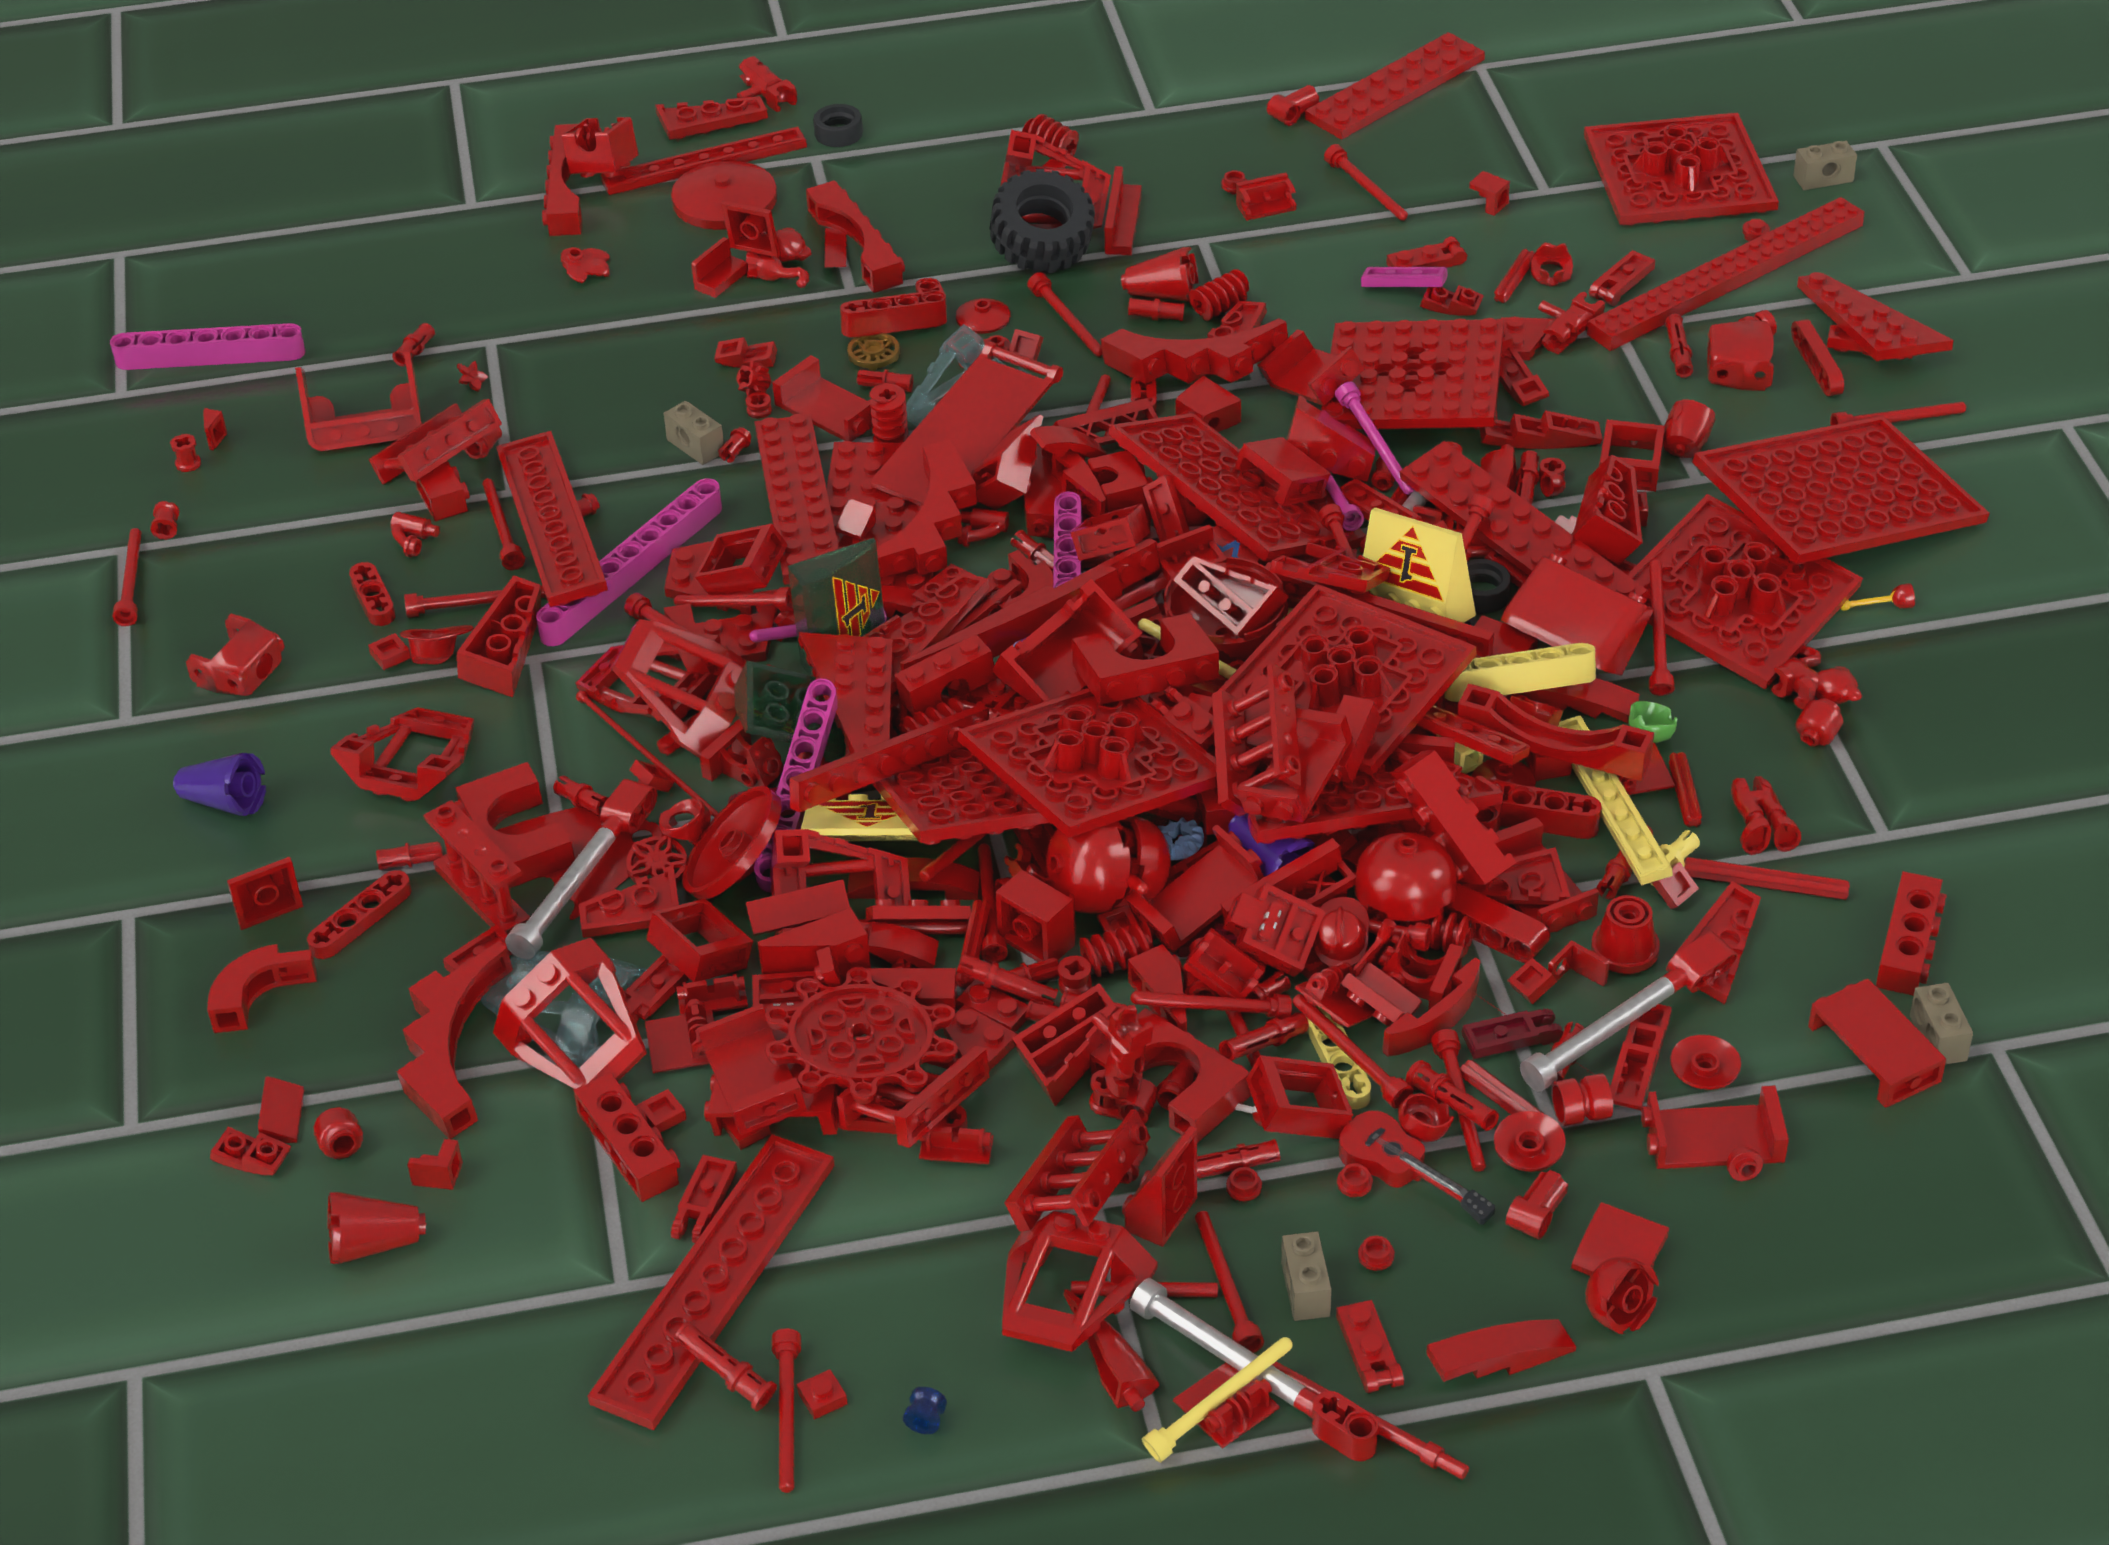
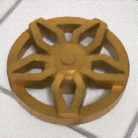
M883 333L855 337L848 344L847 351L850 362L859 367L868 368L869 371H876L877 368L897 362L900 347L895 337ZM858 345L860 349H857L856 351L852 352L853 349ZM892 345L895 348L894 351L890 349Z

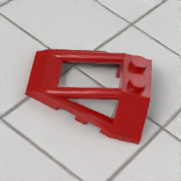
M1011 130L1001 185L1016 174L1020 176L1023 171L1030 170V172H1035L1036 169H1044V172H1052L1054 170L1058 171L1061 176L1065 177V175H1068L1074 180L1083 181L1082 186L1085 189L1084 193L1087 192L1090 195L1092 205L1095 207L1093 229L1101 228L1111 175L1084 160L1080 161L1069 155L1061 147L1058 146L1057 148L1045 141L1046 139L1039 135ZM1034 151L1074 169L1033 166ZM1035 213L1021 217L1028 223H1039L1030 224L1037 228L1053 229L1062 226L1057 219L1045 214Z
M639 619L634 625L611 668L636 697L640 695L653 710L651 712L653 717L658 722L662 720L672 732L670 736L674 741L698 758H700L699 754L728 729L755 678L754 666L714 640L643 619ZM663 643H667L717 666L714 674L718 677L706 700L647 675ZM651 690L699 712L686 725Z
M695 634L714 640L719 644L721 643L719 635ZM663 643L656 656L679 654L686 670L655 659L649 670L678 680L674 687L702 699L715 683L716 675L714 672L717 666L667 643ZM624 645L610 647L575 683L578 690L587 692L589 698L617 712L654 718L651 714L653 710L640 695L633 698L609 689L619 678L611 668ZM651 690L680 719L684 718L691 709L689 706Z
M417 707L390 718L389 725L379 728L378 725L374 724L367 727V733L358 737V734L352 733L345 736L330 748V753L359 788L372 791L376 795L388 794L401 797L405 801H415L424 796L464 762L473 733L474 718ZM411 732L451 739L441 755L431 754L417 765V774L387 768ZM395 734L374 763V743Z
M809 829L774 831L770 866L772 896L807 888L806 877L873 871L875 900L891 899L895 900L896 905L908 906V900H911L908 858L871 847H861L848 843L844 839H834L820 835L819 832ZM810 849L860 858L809 864ZM802 925L791 928H782L781 930L775 931V935L800 927Z
M591 937L555 949L540 961L502 999L493 1030L494 1035L512 1056L573 1089L610 1072L618 1082L647 1054L635 1019L631 1016L626 1004L624 990L619 985L615 975L616 969L613 961ZM597 976L616 1014L589 986ZM568 985L580 995L615 1033L580 1068L533 1020ZM534 1040L558 1066L527 1045Z
M1053 1211L1037 1221L1031 1231H1021L1008 1253L1002 1335L1073 1352L1101 1328L1100 1322L1111 1313L1117 1315L1125 1308V1301L1133 1296L1137 1287L1145 1279H1152L1158 1268V1262L1123 1226L1094 1219L1089 1226H1083L1078 1216ZM1054 1247L1098 1257L1075 1315L1026 1303L1040 1267H1043ZM1024 1262H1025L1026 1265H1025V1268H1024V1270H1023V1272H1022L1023 1264H1024ZM1111 1267V1282L1119 1285L1094 1309Z

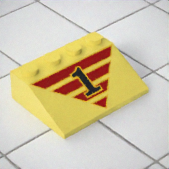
M1379 508L1372 509L1363 556L1389 567L1390 572L1388 580L1372 588L1370 593L1462 623L1476 616L1462 533Z
M850 794L848 795V800H836L834 798L805 810L801 829L819 832L820 835L847 841H918L882 796L881 800H868V795Z

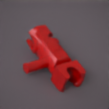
M755 56L748 57L740 63L739 68L744 74H741L739 77L751 88L737 93V98L762 95L766 98L767 105L776 112L781 111V107L778 105L780 102L796 105L797 90L787 79L782 81Z
M1580 292L1572 299L1571 306L1565 311L1543 300L1538 310L1555 318V320L1549 322L1543 331L1546 334L1541 341L1543 346L1555 354L1562 353L1588 327L1589 320L1604 313L1605 302L1599 300L1596 303L1589 304L1584 300L1587 297V293Z
M1134 1005L1119 1009L1110 1016L1109 1020L1102 1012L1097 1013L1092 1018V1023L1111 1042L1105 1069L1106 1086L1115 1096L1120 1098L1127 1097L1129 1085L1123 1079L1130 1078L1135 1090L1138 1091L1140 1089L1142 1071L1145 1065L1146 1044L1152 1041L1153 1025L1151 1022L1145 1023L1144 1027L1139 1024L1137 1009Z

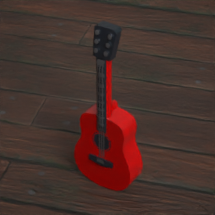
M1366 1111L1354 1117L1343 1128L1339 1138V1157L1345 1166L1352 1163L1361 1164L1368 1169L1371 1175L1380 1178L1387 1185L1394 1188L1403 1187L1412 1180L1421 1181L1423 1178L1460 1201L1461 1207L1480 1225H1484L1495 1214V1205L1473 1189L1471 1191L1467 1190L1425 1164V1146L1419 1140L1408 1136L1399 1123L1390 1115L1381 1111Z

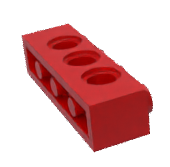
M1902 871L1876 982L1877 988L1914 996L1915 988L1919 987L1920 983L1927 984L1931 964L1924 962L1925 959L1932 961L1936 941L1930 940V936H1938L1941 917L1935 915L1936 913L1943 914L1947 894L1940 893L1943 879Z
M610 1072L573 1090L578 1114L641 1202L679 1185L677 1169L681 1166L673 1149H666L661 1133L657 1127L651 1128L649 1126L643 1108L640 1104L636 1106L633 1104L630 1092L623 1082L619 1084Z

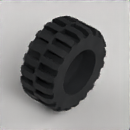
M1036 169L1035 172L1027 170L1021 172L1020 176L1016 174L1010 177L1007 182H1004L998 188V193L995 194L990 219L991 241L995 244L999 254H1005V260L1011 264L1013 262L1018 264L1017 267L1022 270H1026V268L1032 269L1033 273L1041 271L1054 273L1059 268L1064 270L1071 267V263L1076 264L1080 261L1082 255L1086 254L1089 248L1095 221V207L1092 205L1090 195L1087 192L1084 193V187L1079 183L1075 184L1073 182L1074 179L1070 176H1061L1058 171L1054 170L1052 172H1044V169ZM1035 213L1045 214L1057 219L1062 226L1053 229L1037 228L1028 224L1021 217Z

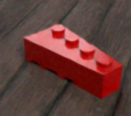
M1611 454L1588 477L1572 538L1580 540L1603 558L1609 559L1617 565H1620L1643 542L1635 468Z
M1435 750L1421 751L1391 772L1396 779L1395 787L1401 796L1407 798L1413 807L1412 815L1415 820L1425 827L1430 838L1443 845L1452 856L1456 866L1458 883L1486 885L1517 863L1510 852L1504 856L1495 844L1499 837L1492 828L1488 830L1476 818L1479 812L1473 801H1470L1464 795L1460 796L1457 792L1461 785Z

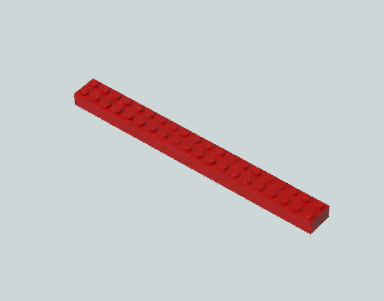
M1839 197L1589 320L1587 335L1609 351H1612L1664 325L1666 318L1672 314L1683 316L1862 227L1865 212L1844 198Z

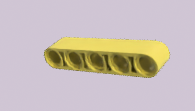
M1575 643L1474 658L1444 692V695L1449 701L1459 702L1468 684L1499 691L1502 695L1592 682L1596 678L1595 647L1588 643Z

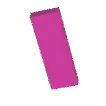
M1367 267L1361 277V287H1443L1448 277L1447 268Z

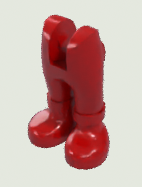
M1755 776L1753 791H1750L1745 778H1736L1732 781L1731 793L1733 802L1746 823V827L1740 836L1743 850L1750 855L1759 854L1767 848L1771 837L1779 851L1787 852L1795 849L1801 841L1800 829L1792 819L1786 816V811L1780 804L1770 782L1762 776Z

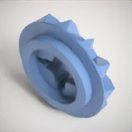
M1182 817L1178 822L1173 823L1169 819L1167 826H1158L1168 842L1171 860L1188 858L1195 854L1203 845L1204 833L1202 827H1199L1195 820L1187 822ZM1182 834L1183 836H1180L1174 844L1172 839H1175L1177 835Z

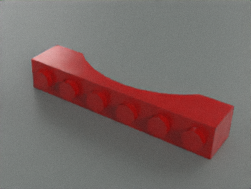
M577 124L555 125L554 135L550 136L551 150H548L549 165H547L548 180H545V210H542L543 226H548L549 236L581 235L583 219L580 199L566 186L571 173H569L562 135Z
M835 180L806 189L808 212L819 225L843 231L862 248V279L873 293L903 284L902 273L905 272V265L900 256L897 257L890 243H886L883 240L880 231L874 229L869 218L861 213L857 203L852 202L845 189H842Z
M1473 684L1467 685L1458 703L1457 715L1530 746L1529 752L1641 782L1651 762L1654 732L1624 724L1610 729L1595 731L1558 727L1525 713L1512 704L1499 691Z

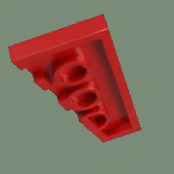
M1731 881L1674 954L1675 956L1680 950L1707 932L1713 931L1738 955L1734 964L1725 973L1700 989V991L1724 1005L1761 899L1760 896L1734 881Z

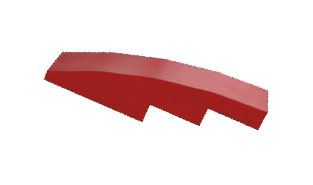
M1547 410L1544 411L1541 419L1514 413L1510 422L1495 419V427H1479L1482 443L1497 446L1508 444L1514 448H1575L1601 444L1603 440L1598 421Z
M1042 449V456L1052 463L1051 474L1062 482V493L1067 491L1077 493L1081 498L1082 511L1090 517L1104 514L1105 496L1098 480L1085 460L1071 449L1067 451L1063 458Z
M1598 678L1584 684L1521 693L1534 701L1549 704L1563 711L1568 706L1593 718H1596L1603 712L1627 724L1631 705L1639 700L1640 695Z
M1658 1004L1630 1023L1610 1086L1613 1104L1641 1110L1663 1046L1672 1014V1007Z
M1559 1319L1528 1320L1495 1325L1428 1344L1426 1354L1443 1382L1469 1372H1473L1477 1379L1504 1368L1509 1375L1572 1353L1576 1351V1345Z

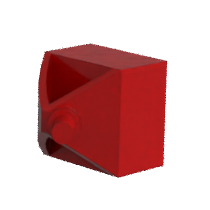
M1020 870L995 892L997 926L999 934L1005 938L1007 944L1037 962L1050 958H1056L1058 961L1075 946L1074 895L1069 893L1068 897L1054 889L1053 880Z

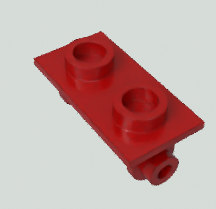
M733 974V976L713 979L714 985L707 986L706 980L689 983L682 982L683 986L676 987L680 1015H685V1006L691 999L700 1000L705 1005V1010H712V1012L748 1007L744 976L737 977L736 974Z
M934 1126L920 1138L922 1144L919 1159L989 1164L994 1135L991 1132H985V1128L980 1130L959 1128V1132H953L952 1127Z

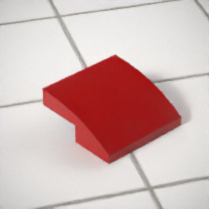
M1601 1202L1581 1240L1572 1261L1571 1269L1591 1276L1592 1272L1602 1262L1616 1257L1635 1259L1653 1269L1654 1262L1668 1238L1669 1227Z

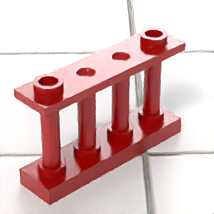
M483 399L463 413L458 404L454 403L368 460L382 484H386L404 471L410 481H417L500 426L502 422L489 399Z
M1273 663L1267 665L1268 684L1239 699L1223 689L1212 694L1218 804L1239 817L1247 814L1244 812L1237 792L1239 785L1261 788L1280 779L1295 789L1301 787V764L1299 762L1294 696L1295 682L1290 673ZM1269 698L1270 711L1244 724V710ZM1271 725L1272 739L1246 751V738ZM1273 753L1274 767L1248 779V765Z
M452 800L424 814V820L444 839L447 851L446 855L433 861L435 871L490 927L497 925L509 934L515 925L526 923L530 916L510 895L508 883L523 876L522 871Z
M975 1045L962 1057H955L949 1063L926 1062L947 1070L940 1076L926 1072L928 1074L927 1087L920 1093H913L905 1088L896 1086L897 1084L887 1083L877 1087L876 1095L870 1103L859 1104L854 1101L850 1088L845 1089L837 1096L840 1125L847 1128L862 1114L895 1125L898 1145L910 1148L990 1078L987 1048ZM882 1097H886L906 1105L898 1111L876 1104V1102Z
M1137 1109L1130 1110L1119 1127L1111 1130L1088 1132L1079 1115L1067 1116L1004 1202L1018 1231H1031L1044 1211L1074 1209L1083 1226L1091 1224L1151 1138ZM1106 1144L1100 1151L1087 1152L1091 1146ZM1090 1166L1086 1172L1072 1173L1076 1167ZM1074 1188L1071 1194L1056 1195L1060 1189Z

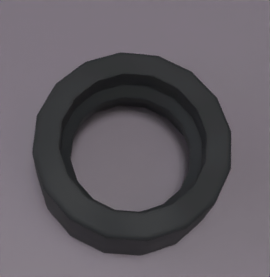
M832 104L819 109L814 114V135L817 141L829 147L849 146L862 137V115L854 106ZM836 124H845L844 126H840V127H832V126H831V125H836Z
M1488 559L1467 561L1470 583L1487 582L1496 586L1495 589L1487 591L1472 589L1475 612L1490 613L1504 607L1510 597L1511 576L1508 570L1498 562Z

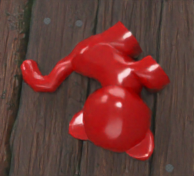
M789 227L776 231L780 251L778 258L747 251V278L775 281L779 278L798 277L797 287L805 288L808 284L809 273L801 267L784 268L781 263L792 260L803 261L812 255L811 249L806 246L802 235L795 231L794 228Z
M1803 646L1799 653L1800 656H1803L1802 658L1797 659L1793 657L1774 668V672L1780 676V682L1772 687L1773 694L1778 697H1786L1791 695L1793 691L1798 693L1794 704L1800 709H1804L1808 702L1815 700V697L1818 700L1821 698L1831 700L1837 705L1848 700L1857 701L1862 698L1856 678L1846 667L1836 666L1835 668L1821 670L1818 673L1811 669V667L1818 666L1821 663V654L1813 647Z

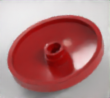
M718 161L695 167L683 174L673 185L671 197L675 213L686 223L704 229L726 230L721 205L723 201L772 210L777 201V189L772 175L757 165L741 161Z
M763 785L748 789L733 799L712 820L688 857L682 878L683 887L686 891L699 900L713 898L732 886L753 865L768 844L779 822L782 802L775 792Z

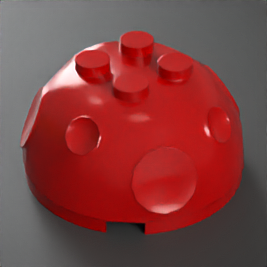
M1226 557V563H1216V565L1227 568L1230 571L1274 585L1285 593L1281 579L1276 574L1270 573V569L1262 564L1236 557ZM1180 570L1170 579L1164 593L1166 618L1190 613L1219 651V660L1226 664L1238 659L1245 662L1275 629V624L1284 619L1288 613L1286 600L1265 626L1244 633V637L1240 638L1173 580Z

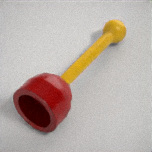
M1911 583L1896 586L1889 596L1853 601L1847 600L1840 609L1847 611L1855 606L1890 601L1898 608H1913L1915 606L1914 589Z

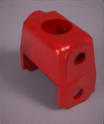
M1744 320L1714 324L1710 327L1707 344V368L1710 383L1750 391H1765L1767 387L1772 385L1774 365L1770 361L1773 355L1774 340L1771 327L1767 321ZM1764 372L1765 375L1759 378L1755 376V373Z
M231 613L225 620L230 639L227 644L211 660L191 654L186 661L190 679L196 683L197 687L215 693L249 696L282 662L281 652L284 650L285 645L280 636L275 632L262 627L248 618Z

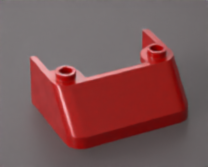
M410 351L404 352L409 383L399 384L391 391L390 402L392 409L335 417L334 406L328 398L323 396L309 397L305 370L302 367L295 368L309 445L318 451H328L397 441L422 425L414 364Z

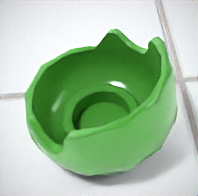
M1636 701L1631 705L1628 725L1654 732L1653 742L1658 743L1669 740L1677 727V717H1674L1672 720L1671 709L1665 705L1649 701Z

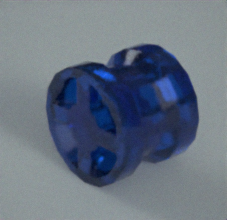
M917 1387L913 1389L910 1395L911 1406L906 1408L903 1414V1422L917 1433L933 1434L939 1429L941 1423L939 1415L944 1413L947 1407V1399L942 1393L933 1388Z

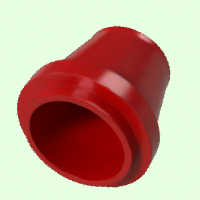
M1631 895L1616 897L1607 905L1602 922L1593 933L1591 950L1609 961V970L1623 974H1634L1647 970L1657 961L1660 941L1654 929L1651 906L1645 900Z

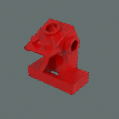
M740 718L699 754L702 777L711 782L723 773L747 787L768 786L783 772L784 768L781 755L776 750L769 732L765 731L752 745L749 723Z
M1405 929L1400 937L1396 934L1392 936L1390 941L1394 943L1393 947L1386 946L1376 964L1381 966L1380 970L1415 996L1429 1000L1428 1010L1452 992L1453 975L1462 968L1463 947L1450 944L1445 956L1437 960H1427L1417 956L1416 949H1412L1411 945H1408V929Z

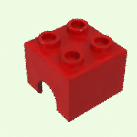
M617 117L618 123H611L612 128L606 127L604 131L600 128L598 118H586L564 133L562 140L569 173L580 174L584 178L594 176L596 173H603L604 177H612L619 174V169L630 166V161L639 155L631 117Z
M1128 450L1088 459V466L1098 480L1106 499L1105 513L1142 503L1149 526H1151L1152 516L1142 487L1153 482L1151 477L1145 476L1144 465L1136 460L1135 456ZM1114 515L1113 519L1119 518V516Z

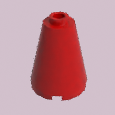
M1182 247L1126 268L1125 274L1121 275L1123 290H1127L1129 295L1190 302L1189 292L1194 290V284L1199 283L1194 253L1189 254L1192 248Z
M341 1192L329 1193L327 1230L329 1229L330 1241H328L330 1264H341L419 1242V1235L426 1234L425 1213H419L418 1206Z

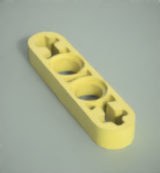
M1315 1006L1347 1036L1342 1025L1334 1022L1330 1014L1322 1008ZM1307 1018L1309 1024L1307 1033L1321 1062L1331 1063L1334 1066L1338 1063H1348L1352 1066L1348 1071L1336 1069L1349 1105L1352 1109L1366 1107L1371 1100V1082L1367 1074L1338 1046L1330 1047L1323 1044V1041L1329 1038ZM1353 1082V1087L1355 1091L1359 1094H1356L1353 1090H1350V1083Z

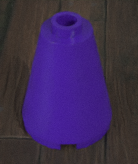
M238 753L180 768L173 779V787L180 798L238 816H247L248 814L256 813L263 804L266 785H261V775H265V769L260 759L254 754Z
M1248 813L1241 817L1236 815L1229 823V832L1232 831L1240 839L1243 848L1246 851L1252 849L1261 859L1262 865L1259 867L1264 877L1316 848L1315 843L1307 837L1301 839H1280L1269 844L1256 843L1248 827Z

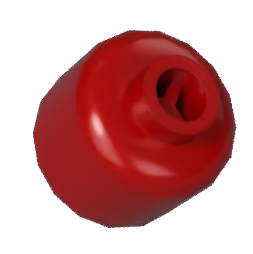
M1825 698L1812 700L1806 704L1795 724L1797 732L1805 744L1809 746H1826L1834 740L1843 724V717L1838 705Z
M330 1108L322 1112L315 1121L313 1127L315 1139L322 1153L329 1158H348L361 1147L363 1130L355 1114L347 1108Z

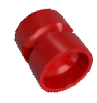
M1603 1073L1587 1075L1580 1080V1083L1574 1078L1553 1082L1551 1090L1555 1115L1561 1126L1580 1124L1584 1121L1585 1116L1590 1121L1612 1117V1093L1608 1080Z

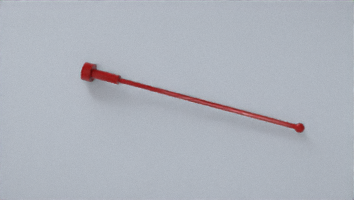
M581 690L577 692L576 699L578 702L588 705L693 799L702 801L714 818L719 814L588 698L586 691Z

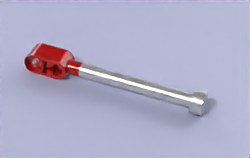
M623 779L603 805L600 815L602 826L528 921L515 925L507 935L505 943L512 954L525 960L534 957L543 945L541 935L621 832L636 833L653 811L658 796L656 787L630 779Z
M1713 931L1707 932L1680 950L1667 965L1668 973L1546 1055L1535 1053L1521 1062L1520 1071L1523 1079L1533 1090L1542 1092L1551 1086L1554 1081H1557V1072L1684 986L1691 993L1697 992L1725 973L1734 964L1738 955Z
M1151 1278L1145 1279L1133 1293L1130 1301L1131 1310L1147 1320L1154 1316L1238 1371L1258 1357L1167 1298V1289ZM1272 1365L1255 1378L1259 1381L1266 1379L1272 1387V1393L1311 1417L1312 1431L1315 1436L1354 1461H1366L1375 1455L1378 1435L1377 1419L1348 1398L1335 1391H1324L1317 1395Z

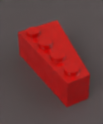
M517 576L511 578L457 651L459 679L513 698L537 626L536 615L541 609L540 584Z

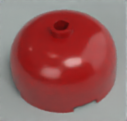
M1128 817L1119 821L1123 827L1119 834L1123 847H1129L1130 871L1149 887L1147 894L1141 895L1149 902L1165 888L1171 868L1170 849L1164 834L1155 824L1141 817ZM1127 886L1123 899L1115 901L1112 910L1129 906L1125 897L1133 892L1130 887Z
M1119 821L1071 838L1065 836L1057 828L1051 838L1046 858L1048 879L1054 881V889L1068 897L1069 893L1074 895L1075 911L1111 912L1113 911L1112 906L1115 901L1123 899L1126 893L1127 880L1130 876L1129 847H1123L1119 834L1123 827Z
M1391 833L1373 841L1361 854L1356 867L1355 894L1358 901L1367 910L1373 907L1387 913V919L1397 921L1430 919L1440 915V909L1448 903L1453 904L1455 900L1456 866L1450 853L1438 841L1419 833Z

